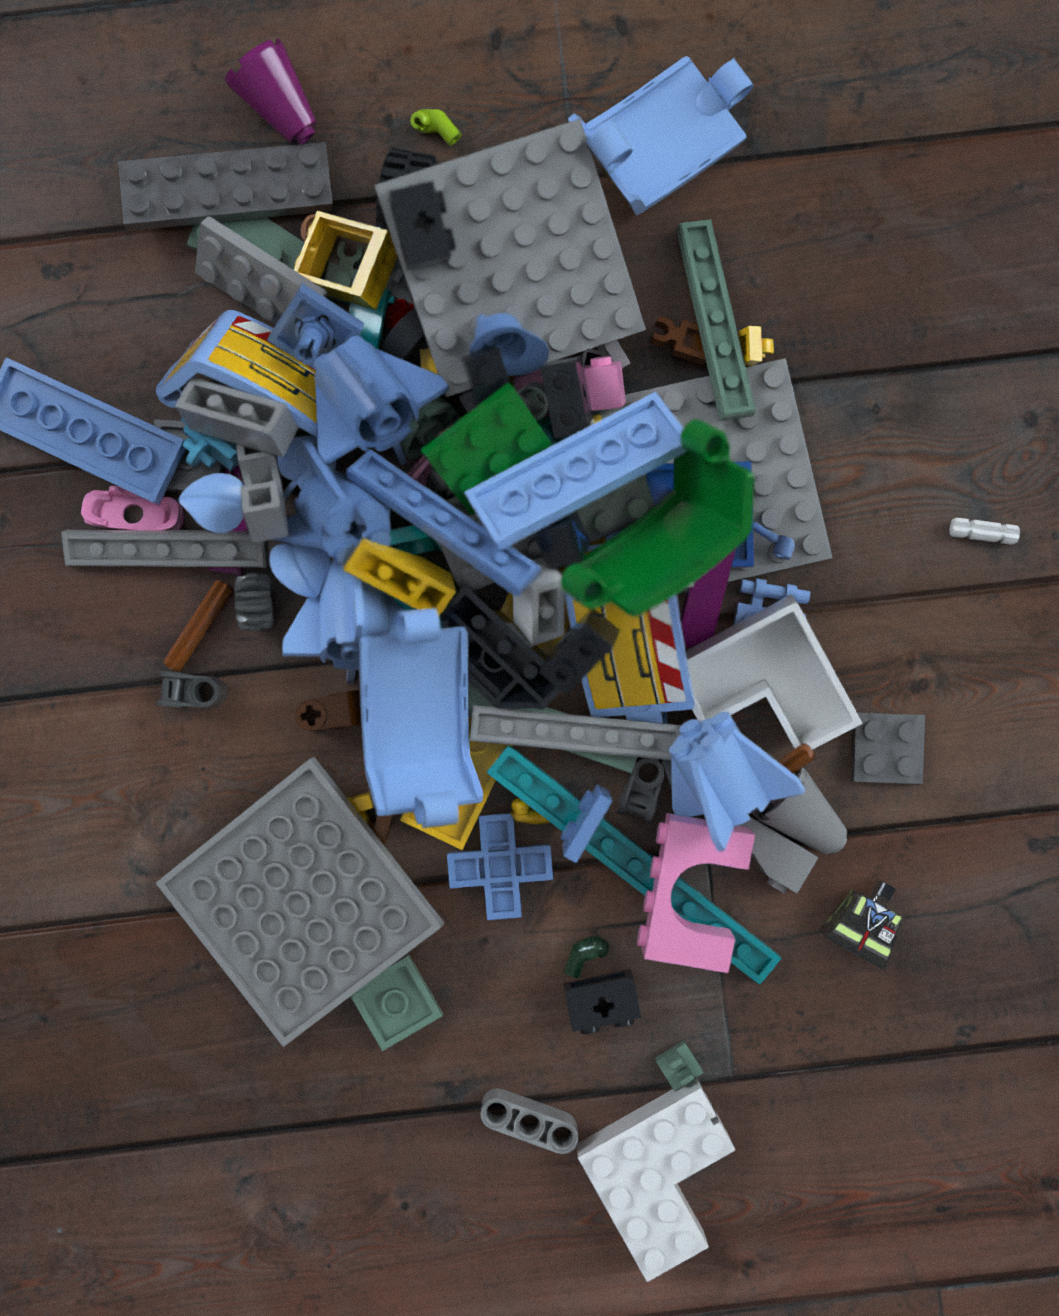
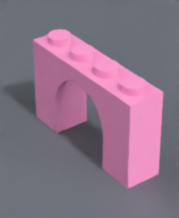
M667 813L665 823L659 822L656 843L661 844L659 857L653 856L650 867V878H654L652 891H646L643 911L647 912L648 916L646 925H640L637 938V946L642 947L644 959L729 973L735 942L731 930L694 923L682 918L671 906V891L681 873L694 865L710 863L748 870L755 834L749 827L734 826L725 850L718 852L711 840L706 820Z

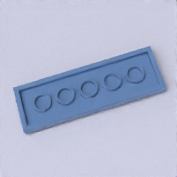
M7 357L1 366V431L160 505L186 450L182 446L185 441L184 439Z

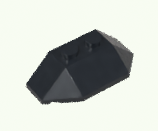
M465 584L447 604L441 613L443 628L462 626L466 628L468 633V682L495 708L545 709L561 692L560 689L539 673L547 654L537 645L532 646L517 625L497 606Z

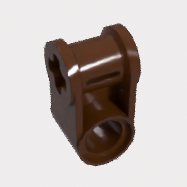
M359 690L331 694L328 697L304 701L295 711V720L306 731H321L332 728L341 729L362 725ZM312 706L315 711L321 712V717L315 720L316 725H313L311 721H307L304 718L305 714L310 713V707Z

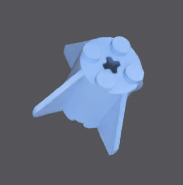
M333 560L330 561L329 572L319 595L316 598H307L283 639V656L320 657L323 663H325L326 658L333 660V667L347 670V684H354L356 670H360V638L363 636L396 633L397 612L405 610L397 605L391 595L344 571V566Z
M726 711L700 722L697 719L685 722L679 728L681 734L669 749L672 772V809L675 815L686 817L705 814L711 840L718 852L725 850L734 826L751 820L748 813L757 807L760 812L763 811L771 800L801 795L805 791L797 776L741 734L731 715Z

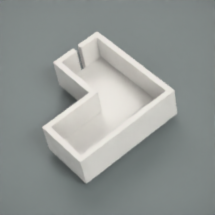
M792 594L686 650L695 700L692 711L699 722L712 718L720 712L726 711L732 715L767 697L794 748L806 743L811 749H814L863 724Z
M697 1077L676 1091L670 1090L577 1143V1155L581 1165L647 1282L709 1248L704 1230L677 1183L735 1151L730 1136L713 1109Z

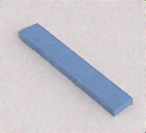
M371 449L347 469L346 477L516 597L540 575L541 567L511 546L499 551L484 527Z

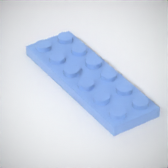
M655 391L465 491V494L497 549L501 551L687 452L680 443L683 427Z

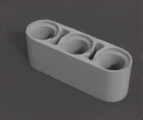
M500 1088L489 1090L483 1097L481 1119L488 1128L555 1153L566 1154L576 1147L578 1143V1129L576 1120L571 1114ZM492 1103H501L506 1110L502 1114L495 1115L488 1110V1106ZM525 1115H534L539 1121L534 1126L529 1127L522 1124L520 1120ZM563 1126L570 1129L571 1133L566 1138H558L553 1134L554 1130Z

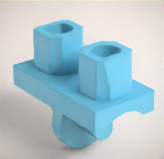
M181 418L185 424L183 433L189 437L182 444L189 451L186 462L189 465L195 467L203 462L207 467L211 468L217 460L230 472L238 466L236 443L192 431L183 418Z

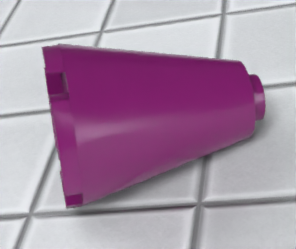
M276 38L275 45L271 39L259 44L238 60L242 67L236 74L231 68L224 80L236 95L289 143L297 141L298 144H303L315 135L316 132L313 128L316 126L317 121L285 46L278 38Z

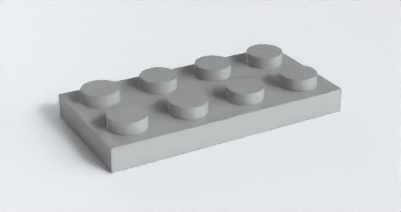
M210 216L200 223L195 274L221 289L234 300L257 312L264 319L276 325L302 283L326 298V290Z

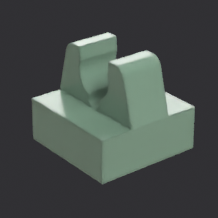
M684 1040L655 1058L674 1091L704 1073Z

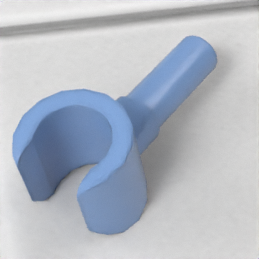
M757 522L753 523V531L770 542L775 543L773 555L786 560L791 558L795 547L793 539L772 533Z

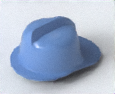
M498 313L491 316L479 314L477 316V327L469 354L496 344L499 347L506 372L512 376L533 373L545 364L549 355L546 342L537 335L524 330L517 318L508 313Z

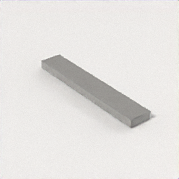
M65 530L61 532L65 566L267 567L269 565L268 541L253 543L249 531L214 533L208 530Z
M473 705L470 741L671 760L669 749L681 734L679 731L681 725Z

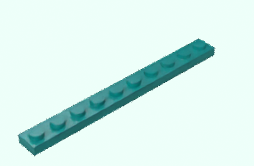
M510 744L505 747L487 770V774L562 832L570 820L575 822L582 811L578 809L581 799ZM603 817L586 845L585 850L645 896L646 891H652L654 878H650L653 856ZM681 877L676 879L671 891V906L675 912L690 922L730 929L735 938L731 963L760 985L782 959L781 956Z

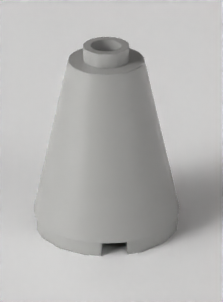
M804 767L794 773L805 788L804 794L771 800L763 811L760 812L757 807L751 812L757 820L824 855L839 852L847 842L846 827Z

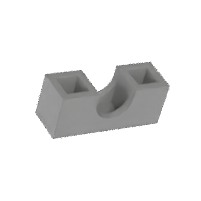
M236 444L238 463L245 485L240 487L242 510L252 542L256 543L289 536L282 475L279 472L277 455Z

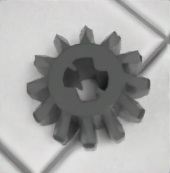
M258 573L238 576L234 587L238 626L241 630H250L251 632L272 628L275 616L271 579L266 574Z

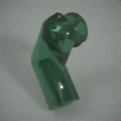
M589 936L576 941L572 946L564 973L574 978H580L585 961L597 957H605L609 952V943L605 939H601L600 936Z

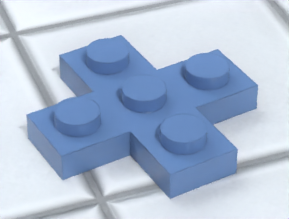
M511 812L479 815L481 849L447 852L450 888L484 886L487 920L522 917L519 883L553 880L550 844L516 846L514 819Z

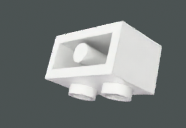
M544 557L531 560L541 567L540 575L518 597L513 595L514 623L532 646L564 636V591L560 584L562 573L558 568L549 569Z

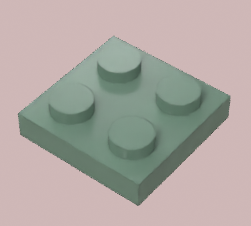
M409 953L351 995L353 1002L382 1051L443 1016L440 1006Z

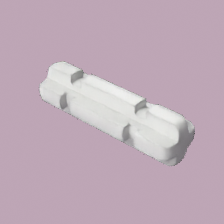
M957 517L952 519L949 532L952 537L964 538L968 536V539L989 542L1000 540V543L1012 545L1019 540L1020 528L1017 525L1006 524L1002 526L1001 523L980 520L969 522V519Z

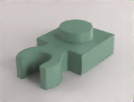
M341 241L337 247V254L340 259L339 265L329 262L325 280L351 288L358 272L356 267L361 264L365 253L363 247L358 245L356 254L348 257L345 255L347 245L344 241ZM326 295V299L329 301L350 306L348 301Z

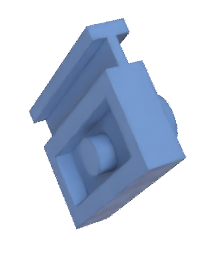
M597 784L593 792L590 790L585 792L578 805V809L582 811L575 822L570 820L560 836V839L564 841L562 843L564 857L577 863L612 803L609 790Z

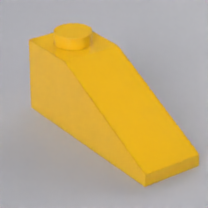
M364 538L343 567L344 571L417 610L435 608L438 617L456 593L452 573L423 557Z

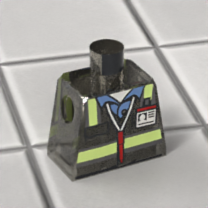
M879 879L869 897L852 889L823 924L819 933L828 940L885 971L903 921V916L888 908L897 889Z

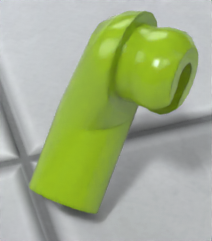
M421 109L414 112L411 116L410 123L413 129L421 133H439L449 146L454 145L462 136L461 132L446 114L439 109Z

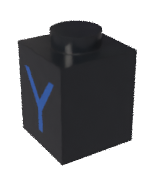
M577 510L533 533L549 569L560 566L568 568L573 564L582 562L591 543Z

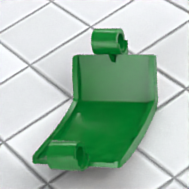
M693 419L688 422L680 436L681 446L687 452L674 458L673 490L633 524L586 554L582 562L569 566L561 577L560 584L562 590L588 609H595L612 602L630 616L637 617L694 583L738 547L752 530L754 473L730 460V442H728L724 431L700 419Z

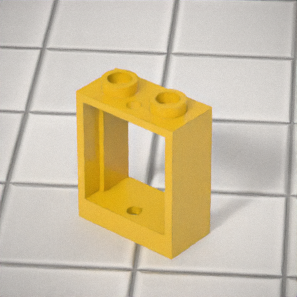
M317 211L313 223L308 228L307 238L301 253L295 261L294 270L326 290L328 296L377 310L398 256L388 230ZM337 236L368 244L351 288L320 279Z

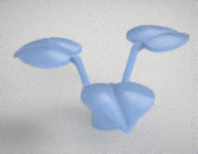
M315 436L293 438L284 457L277 456L280 474L284 478L291 480V483L284 490L285 500L297 485L302 490L301 485L304 480L313 475L301 442L308 439L318 452V438ZM336 460L326 465L327 468L336 470ZM210 474L189 485L180 495L179 503L204 529L214 533H227L235 529L242 521L243 512L240 487H243L244 484L229 474ZM286 542L272 548L269 562L273 574L285 587L298 595L316 598L329 572L330 556L320 548Z

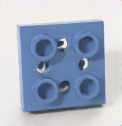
M302 283L271 331L267 341L314 369V362L320 355L330 353L336 347L344 344L350 337L359 335L364 323ZM320 315H326L329 320H326L325 317L321 318Z

